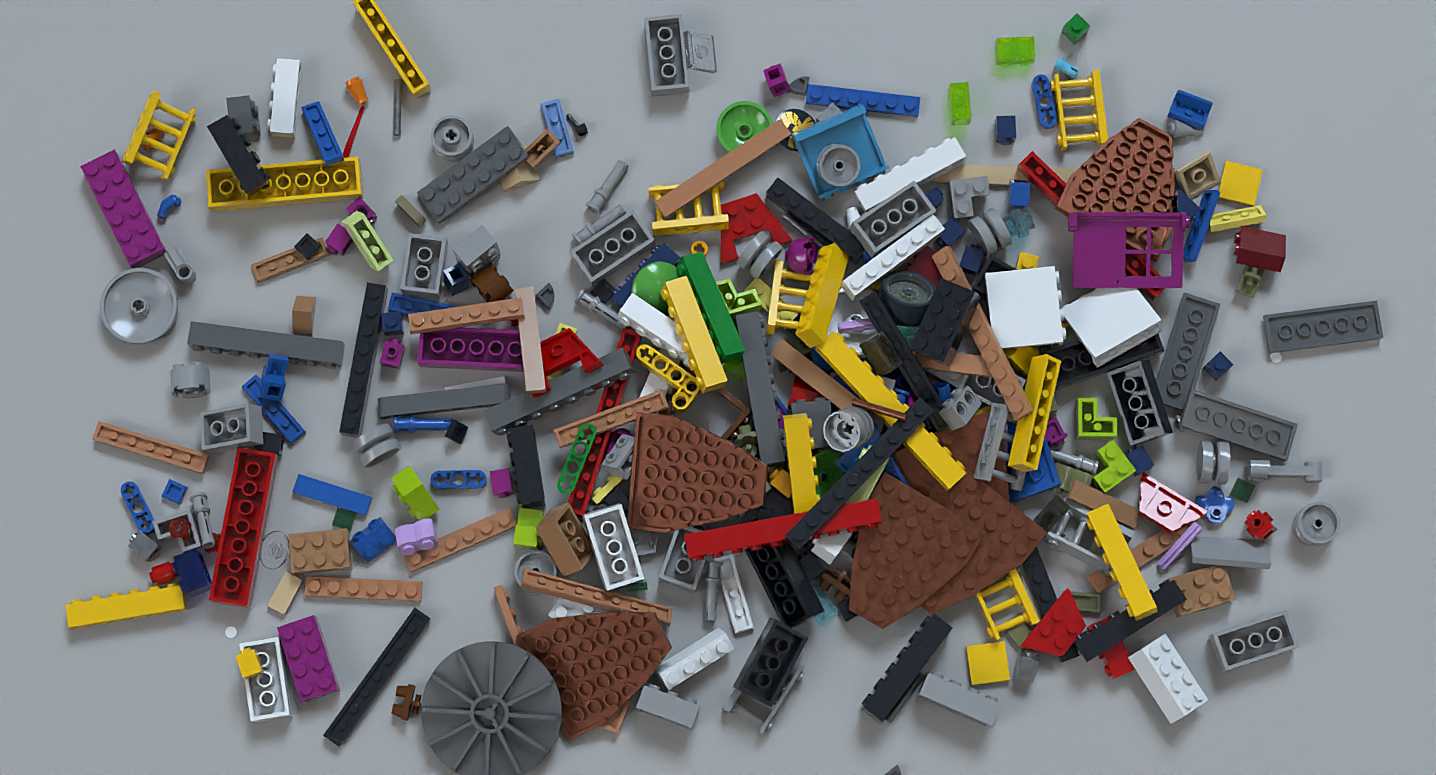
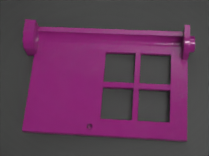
M1069 212L1068 231H1073L1072 287L1182 288L1184 232L1190 225L1189 216H1186V213ZM1126 227H1147V250L1126 249ZM1151 227H1172V250H1151ZM1125 254H1146V276H1125ZM1151 254H1172L1171 276H1150Z

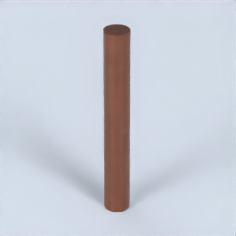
M857 398L852 400L853 406L905 422L908 419V414Z

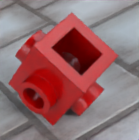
M1260 510L1253 511L1246 517L1247 520L1244 522L1248 526L1246 531L1253 538L1257 536L1262 542L1278 530L1271 523L1274 519L1266 511L1264 513Z

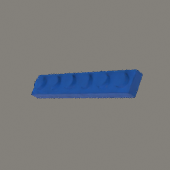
M808 84L806 104L828 107L833 102L838 108L850 109L862 104L866 111L918 117L920 97Z

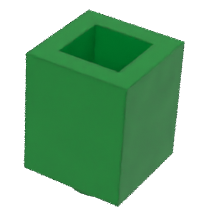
M1076 13L1063 26L1061 32L1075 45L1088 32L1090 25Z

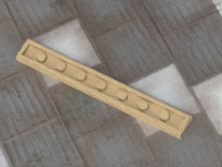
M961 164L935 178L934 183L948 184V181L988 176L989 185L1009 186L1010 180L1028 179L1017 169V166ZM1051 168L1065 183L1077 170Z

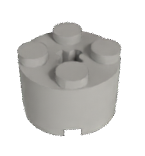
M193 362L192 365L186 366L184 364L173 365V369L170 371L172 396L178 397V394H182L183 398H199L205 396L204 392L210 394L209 368L205 367L203 362Z

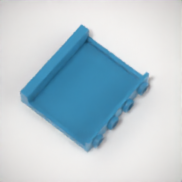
M862 104L791 134L818 198L828 199L834 196L833 193L838 190L840 192L849 190L851 188L850 185L865 183L868 181V177L873 175L877 177L878 175L885 174V170L889 169L866 117V109ZM830 144H843L851 147L860 159L858 177L846 186H834L825 182L816 170V159L819 152ZM841 162L836 163V168L839 169L841 167Z

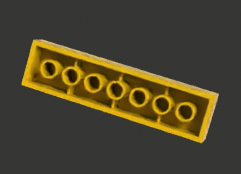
M359 157L344 158V161L327 167L324 160L260 165L261 168L263 167L268 171L271 177L269 179L271 184L252 195L245 193L231 168L206 170L208 207L212 212L355 200L358 197L364 199L361 161Z

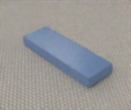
M559 99L541 103L547 128L561 142L554 152L555 157L573 154V147Z

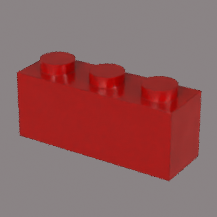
M1106 617L1100 621L1106 623L1110 618ZM1098 622L1089 625L1087 627L1088 631H1086V633L1088 634L1091 631H1093L1094 629L1092 628V626H1094ZM1123 640L1098 655V658L1103 659L1106 665L1103 667L1108 677L1111 676L1112 680L1135 669L1128 659L1130 655Z

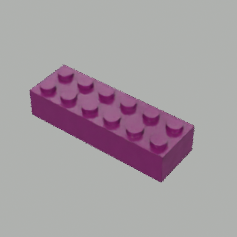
M114 149L80 167L130 267L140 268L164 256L167 250L123 162H121L119 154Z
M459 327L420 333L418 365L428 368L524 372L519 330Z

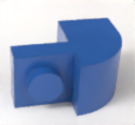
M269 354L261 377L262 398L282 400L286 386L284 375L289 361L287 356Z

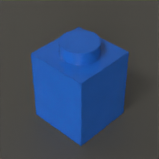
M1010 180L1009 204L1013 205V208L1023 209L1024 206H1029V180Z

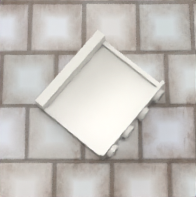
M1055 266L985 273L989 322L1002 349L1063 344V340L1066 339V330L1061 326V321L1064 320L1063 309H1059V302H1062L1061 290H1057V283L1060 280L1059 272H1055Z
M1096 288L1094 291L1082 295L1078 300L1071 304H1066L1062 308L1064 313V320L1062 322H1067L1091 354L1093 363L1097 368L1163 331L1160 317L1137 288Z

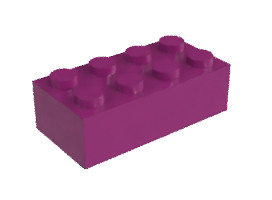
M312 615L277 627L300 702L305 703L341 691L317 617Z

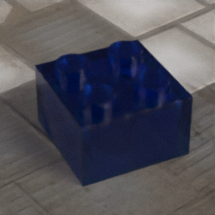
M195 548L174 556L175 562L172 565L175 573H178L181 578L179 585L182 592L185 591L186 594L194 597L211 590L212 580L202 552Z

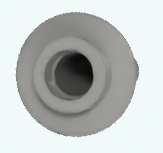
M1174 119L1172 123H1169L1168 134L1172 135V138L1191 135L1203 136L1204 129L1193 128Z

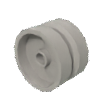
M448 115L435 122L431 130V140L435 152L440 158L446 161L457 162L471 153L474 148V137L471 127L465 119L459 116Z
M830 144L819 152L816 159V170L825 182L834 186H846L858 177L860 159L851 147L843 144ZM837 162H841L839 169L836 168Z
M991 208L983 212V219L976 216L968 221L971 234L977 245L984 251L986 257L996 254L997 246L1005 249L1012 245L1010 233L995 209Z
M764 231L759 232L737 260V264L743 269H747L752 265L750 275L756 280H759L773 266L783 250V246L776 241L768 245L770 236Z
M389 423L375 427L353 441L352 445L355 451L363 453L360 460L365 468H370L386 461L402 449L398 439L391 438L394 432Z
M1211 441L1199 442L1196 460L1198 483L1209 484L1213 477L1216 484H1227L1231 458L1228 442H1217L1215 447H1213Z
M1313 502L1296 513L1293 520V530L1296 537L1303 544L1318 547L1330 542L1337 536L1340 530V517L1331 505L1325 502Z
M532 550L526 552L518 558L515 564L514 575L519 586L524 568L534 571L538 569L541 573L558 577L555 561L549 554L543 551ZM522 588L523 591L531 595L543 594L540 592Z

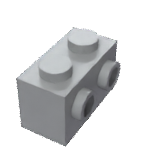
M622 434L601 464L611 476L627 480L631 475L634 437Z

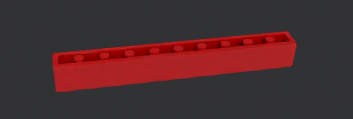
M1031 151L1019 163L1017 169L1056 206L1066 183ZM1125 254V274L1127 276H1146V260L1139 254ZM1150 265V276H1161ZM1165 288L1140 289L1149 298L1154 300Z
M626 328L622 330L616 350L623 347L628 352L632 364H634L636 350L640 345L642 336L633 330ZM629 378L618 380L611 387L604 388L596 414L621 405ZM613 429L595 436L574 490L570 494L568 503L577 517L583 518L582 515L587 513Z
M878 499L844 504L810 540L821 538L820 535L828 534V537L840 535L839 531L847 530V533L857 532L861 527H866L867 529L878 528V524L882 522ZM807 512L684 534L688 559L698 562L705 560L704 557L711 555L712 558H720L727 552L735 555L743 553V549L751 548V551L763 549L762 546L770 545L771 548L782 546V542L788 541L785 535Z

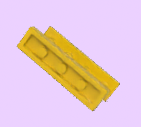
M1092 70L1087 79L1059 81V75L1054 74L1053 79L1050 80L1051 91H1054L1059 128L1057 145L1061 146V152L1066 151L1067 143L1095 141V143L1098 142L1100 148L1108 140L1100 70ZM1088 86L1092 90L1090 97L1061 99L1060 89ZM1088 104L1094 106V113L1092 115L1064 118L1063 107ZM1096 124L1097 131H1094L1092 134L1066 136L1065 125Z
M152 91L148 96L121 162L128 165L132 164L133 161L141 162L161 171L160 179L165 180L171 177L175 170L173 164L189 125L192 126L196 119V115H194L196 109H189L187 113L161 102L162 100L159 99L161 93ZM160 109L184 120L180 131L155 120L152 116L154 110ZM152 126L177 137L173 148L147 137V134H145L147 127ZM140 144L149 145L169 154L166 165L141 155L138 151Z
M724 180L705 192L712 193L713 216H703L701 195L693 200L694 218H684L682 207L676 211L675 220H665V217L656 206L657 221L652 222L653 237L729 229L728 214L723 215L721 212L719 192L725 191ZM681 184L648 187L649 199L655 198L656 201Z
M776 260L766 330L767 335H774L775 328L797 329L798 321L784 320L776 316L777 312H781V310L802 313L803 306L782 303L779 300V296L785 294L806 297L808 290L784 287L781 284V280L787 278L810 282L812 275L786 271L781 260Z
M1016 568L1007 573L1008 576L1005 580L984 588L975 594L988 624V628H986L987 633L995 641L1001 639L998 633L1021 623L1029 622L1030 626L1040 622ZM1006 587L1014 588L1016 594L1013 598L990 608L986 607L983 597ZM1016 604L1022 606L1024 611L1022 615L997 626L994 625L991 615Z

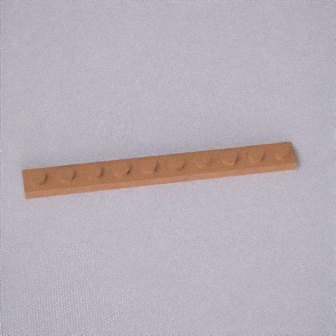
M946 246L932 255L943 279L972 290L950 246ZM978 303L968 329L1014 420L1019 421L1034 410Z

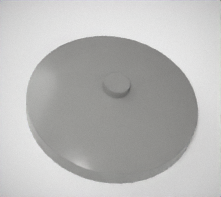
M132 268L117 274L106 285L100 301V313L107 329L118 339L130 344H147L158 340L170 330L178 312V299L173 286L160 273L147 268Z

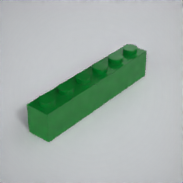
M703 252L682 256L677 264L678 274L681 277L687 276L721 364L740 360L746 350Z

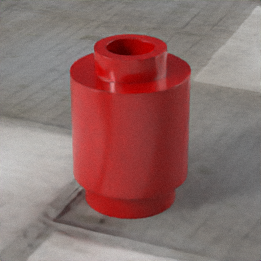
M174 561L151 568L152 572H149L152 583H157L158 586L175 580L176 577L180 576Z

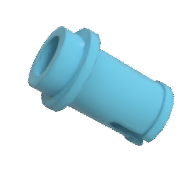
M1059 58L1054 66L1057 72L1061 71L1074 79L1079 68L1066 62L1065 58Z

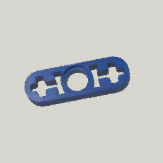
M1040 74L1034 77L1032 90L1039 123L1044 129H1051L1057 122V115L1049 79L1045 75ZM1038 80H1041V82H1045V84L1043 85V93L1038 95L1037 93H1040L1041 89L1040 86L1036 84L1038 83ZM1046 97L1049 99L1050 104L1046 107L1041 106L1039 99ZM1041 111H1048L1049 118L1053 119L1050 124L1044 121L1046 113H1041Z
M480 470L436 471L431 475L430 481L436 489H479L486 485L487 477ZM451 474V485H448V481H442L441 485L434 481V479L438 478V475H441L443 479H448L447 475ZM458 474L464 476V482L461 485H456L453 482V478ZM467 474H470V478H476V475L480 474L483 481H480V484H476V481H470V485H467Z
M131 481L125 482L121 486V494L138 529L145 534L154 532L155 528L152 521H155L138 485ZM128 486L131 488L135 487L133 494L137 499L133 500L129 493H125L128 491ZM138 502L143 503V511L135 513L133 510L134 505ZM145 515L146 520L148 522H152L149 525L150 529H147L145 527L143 528L142 526L145 524L143 519L140 518L138 520L137 517H142Z

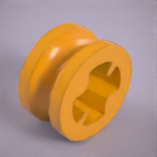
M703 241L694 242L691 246V254L697 253L694 248H698L700 245L705 250L703 254L706 256L708 253L706 243Z

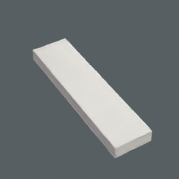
M730 554L714 559V561L723 562L720 571L721 586L735 634L754 629L733 555Z

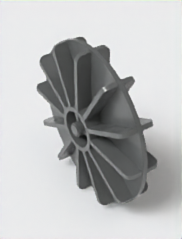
M484 641L456 650L436 667L424 689L421 703V720L428 745L451 771L459 775H524L538 766L554 746L561 726L562 704L554 678L544 664L532 653L513 644Z

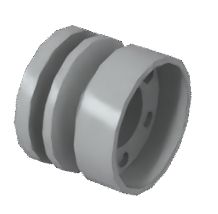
M856 406L847 407L832 413L827 417L823 427L824 438L828 445L834 450L841 452L850 451L864 445L871 439L874 432V423L870 414L865 409Z

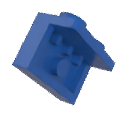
M1177 90L1167 117L1203 130L1213 102L1182 90Z
M379 517L372 520L363 531L355 533L350 542L368 563L396 541V536L382 518Z

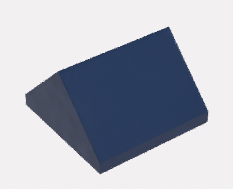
M1177 190L1172 198L1173 213H1186L1190 221L1201 209L1182 190Z

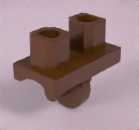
M838 568L834 572L826 569L821 576L822 579L819 587L828 592L830 587L834 585L838 588L834 597L843 602L850 596L851 585L849 583L851 577L847 575L849 569L845 568L843 572Z
M408 684V686H397L395 696L403 697L405 701L404 705L393 704L391 714L408 721L411 706H413L412 713L418 714L422 695L416 694L415 701H413L416 686Z

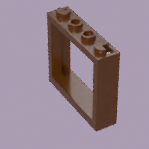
M694 384L687 386V390L690 392L697 388ZM722 387L715 389V391L742 412L721 436L733 442L739 434L738 427L748 425V422L752 419V412ZM672 399L667 403L669 408L660 411L658 414L672 416L675 413L672 408ZM679 399L675 404L680 407L685 401Z

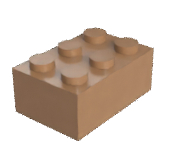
M569 503L550 509L535 527L563 576L582 570L594 555L589 537Z
M347 528L289 534L291 573L294 575L352 569L350 532Z
M1223 565L1209 566L1168 579L1170 582L1175 580L1187 600L1174 607L1177 618L1236 600L1226 567Z

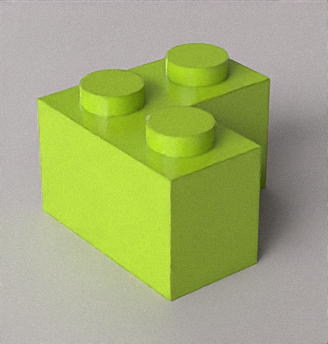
M730 278L716 282L733 323H736V315L752 312L760 313L762 303L755 289L737 294Z
M1078 398L1075 401L1076 440H1114L1117 437V417H1098L1097 398Z
M1114 440L1095 453L1106 469L1094 476L1092 483L1097 490L1107 493L1136 471Z
M410 465L391 477L395 484L392 486L393 490L404 506L406 504L410 506L407 510L412 518L417 517L419 520L427 519L440 510Z
M519 508L518 523L515 526L513 541L515 548L539 551V546H543V540L535 528L544 517L543 511Z

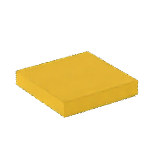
M1225 161L1218 189L1220 192L1219 198L1252 207L1255 206L1263 170Z
M1005 641L966 646L971 685L1010 680Z

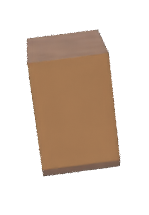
M547 128L525 149L530 156L526 161L532 168H535L551 158L561 142Z
M296 296L292 310L293 334L313 335L316 297Z

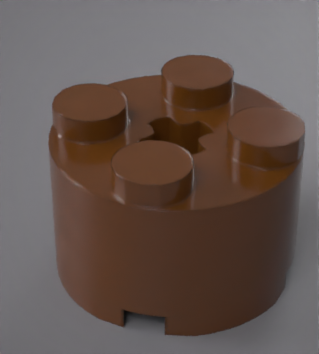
M491 262L469 280L474 288L477 286L478 293L486 302L505 300L514 290L509 285V281L503 275H499L497 268Z

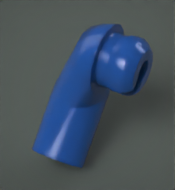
M170 195L160 204L157 217L166 219L169 208L172 206L179 207L182 202L181 198L177 197V195Z

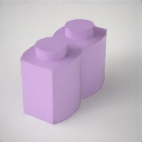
M422 519L414 524L402 525L395 529L397 547L401 555H412L419 550H429L438 545L436 527L432 519Z

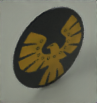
M800 109L785 110L776 119V121L781 119L791 134L816 124L815 120L807 112ZM792 135L781 142V145L785 148L798 152Z

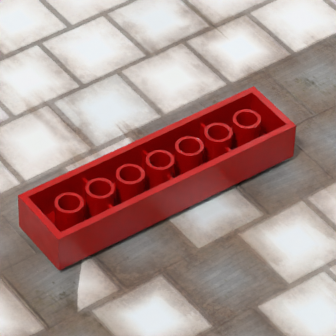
M237 447L209 595V601L251 608L279 458L276 453Z

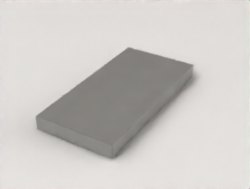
M1197 536L1189 544L1192 563L1270 569L1271 566L1267 542Z

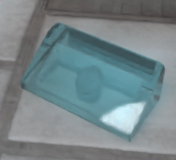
M814 582L812 586L825 610L814 617V619L822 626L837 615L839 611L817 582Z

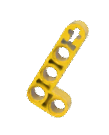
M643 344L637 348V362L678 390L672 398V408L676 413H685L700 394V388L698 387L693 392L687 390L688 385H696L695 377L651 346ZM648 352V357H641V353L645 354ZM659 362H662L666 365V367L662 370H659L655 367V365ZM678 373L681 375V379L675 381L671 378V375ZM682 399L686 402V405L678 407L675 403L677 400Z

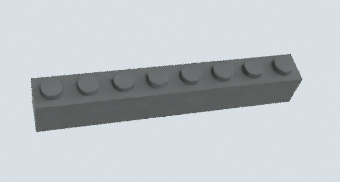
M759 312L736 315L738 334L746 350L742 355L757 435L760 461L768 465V467L785 465L787 449L782 447L781 440H785L783 428L779 429L778 421H781L780 410L775 408L778 398L776 391H772L771 384H775L773 372L769 373L768 365H771L770 354L765 352L768 342L767 336L762 335V328H765L764 319L759 317Z
M193 321L190 323L187 344L194 351L203 352L204 349H209L215 354H222L224 351L241 357V354H247L249 358L260 359L261 356L268 357L269 354L287 356L288 363L298 364V361L306 362V365L314 367L317 364H323L325 368L336 369V366L342 367L345 348L344 342L338 340Z
M622 347L598 358L604 366L586 374L583 366L550 380L549 383L552 391L535 399L531 394L524 392L484 410L491 431L496 435H505L510 432V428L525 426L532 419H540L550 411L560 410L561 406L565 404H573L583 396L595 394L596 390L600 388H608L618 380L630 378L631 374L636 372L628 352Z

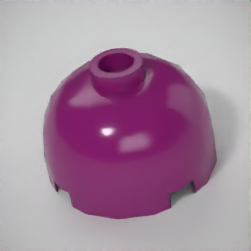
M798 238L785 251V261L788 262L793 272L803 275L813 274V263L816 264L818 258L817 244L812 243L814 238Z

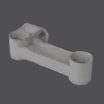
M1269 460L1247 461V481L1262 482L1267 477L1305 478V482L1308 483L1322 482V462H1304L1305 466H1270Z

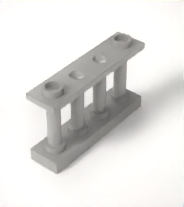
M993 403L973 478L991 481V477L1009 482L1008 489L1021 491L1025 482L1026 472L1012 468L1010 475L994 470L996 458L1009 462L1010 454L999 451L1001 439L1011 443L1014 440V435L1004 432L1005 423L1009 421L1017 424L1018 421H1015L1012 414L1008 413L1009 408L1007 405Z
M1065 497L1058 508V511L1062 512L1063 515L1054 533L1049 531L1043 542L1047 543L1051 548L1059 549L1098 569L1104 575H1110V571H1112L1110 564L1106 565L1103 558L1096 555L1098 547L1095 540H1093L1089 551L1078 546L1088 526L1086 523L1088 519L1087 512L1092 510ZM1070 517L1080 522L1072 542L1061 537ZM1118 523L1128 544L1135 532Z
M800 665L798 670L792 668L789 675L793 678L787 687L783 685L780 690L782 695L778 702H774L772 707L766 706L772 710L766 720L740 704L738 698L741 693H744L736 688L722 709L727 713H730L731 710L734 712L735 710L761 726L759 733L762 734L764 731L768 733L773 725L771 719L795 681L799 683L805 674L802 672L804 667Z

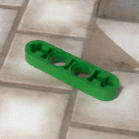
M591 423L581 425L557 482V489L562 494H570L574 490L596 436V428ZM588 426L593 431V434L588 435L586 439L590 440L589 445L584 441H578L579 436L581 438L584 437L582 429ZM583 444L586 447V452L583 455H577L575 453L576 445ZM570 462L578 464L579 469L576 473L568 471L567 466ZM564 473L576 477L574 481L570 479L569 485L571 489H566V491H563L562 486H560V483H564L567 477H563Z

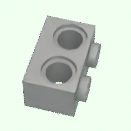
M969 386L964 388L958 387L951 392L952 396L943 403V408L939 412L952 431L965 426L982 404Z

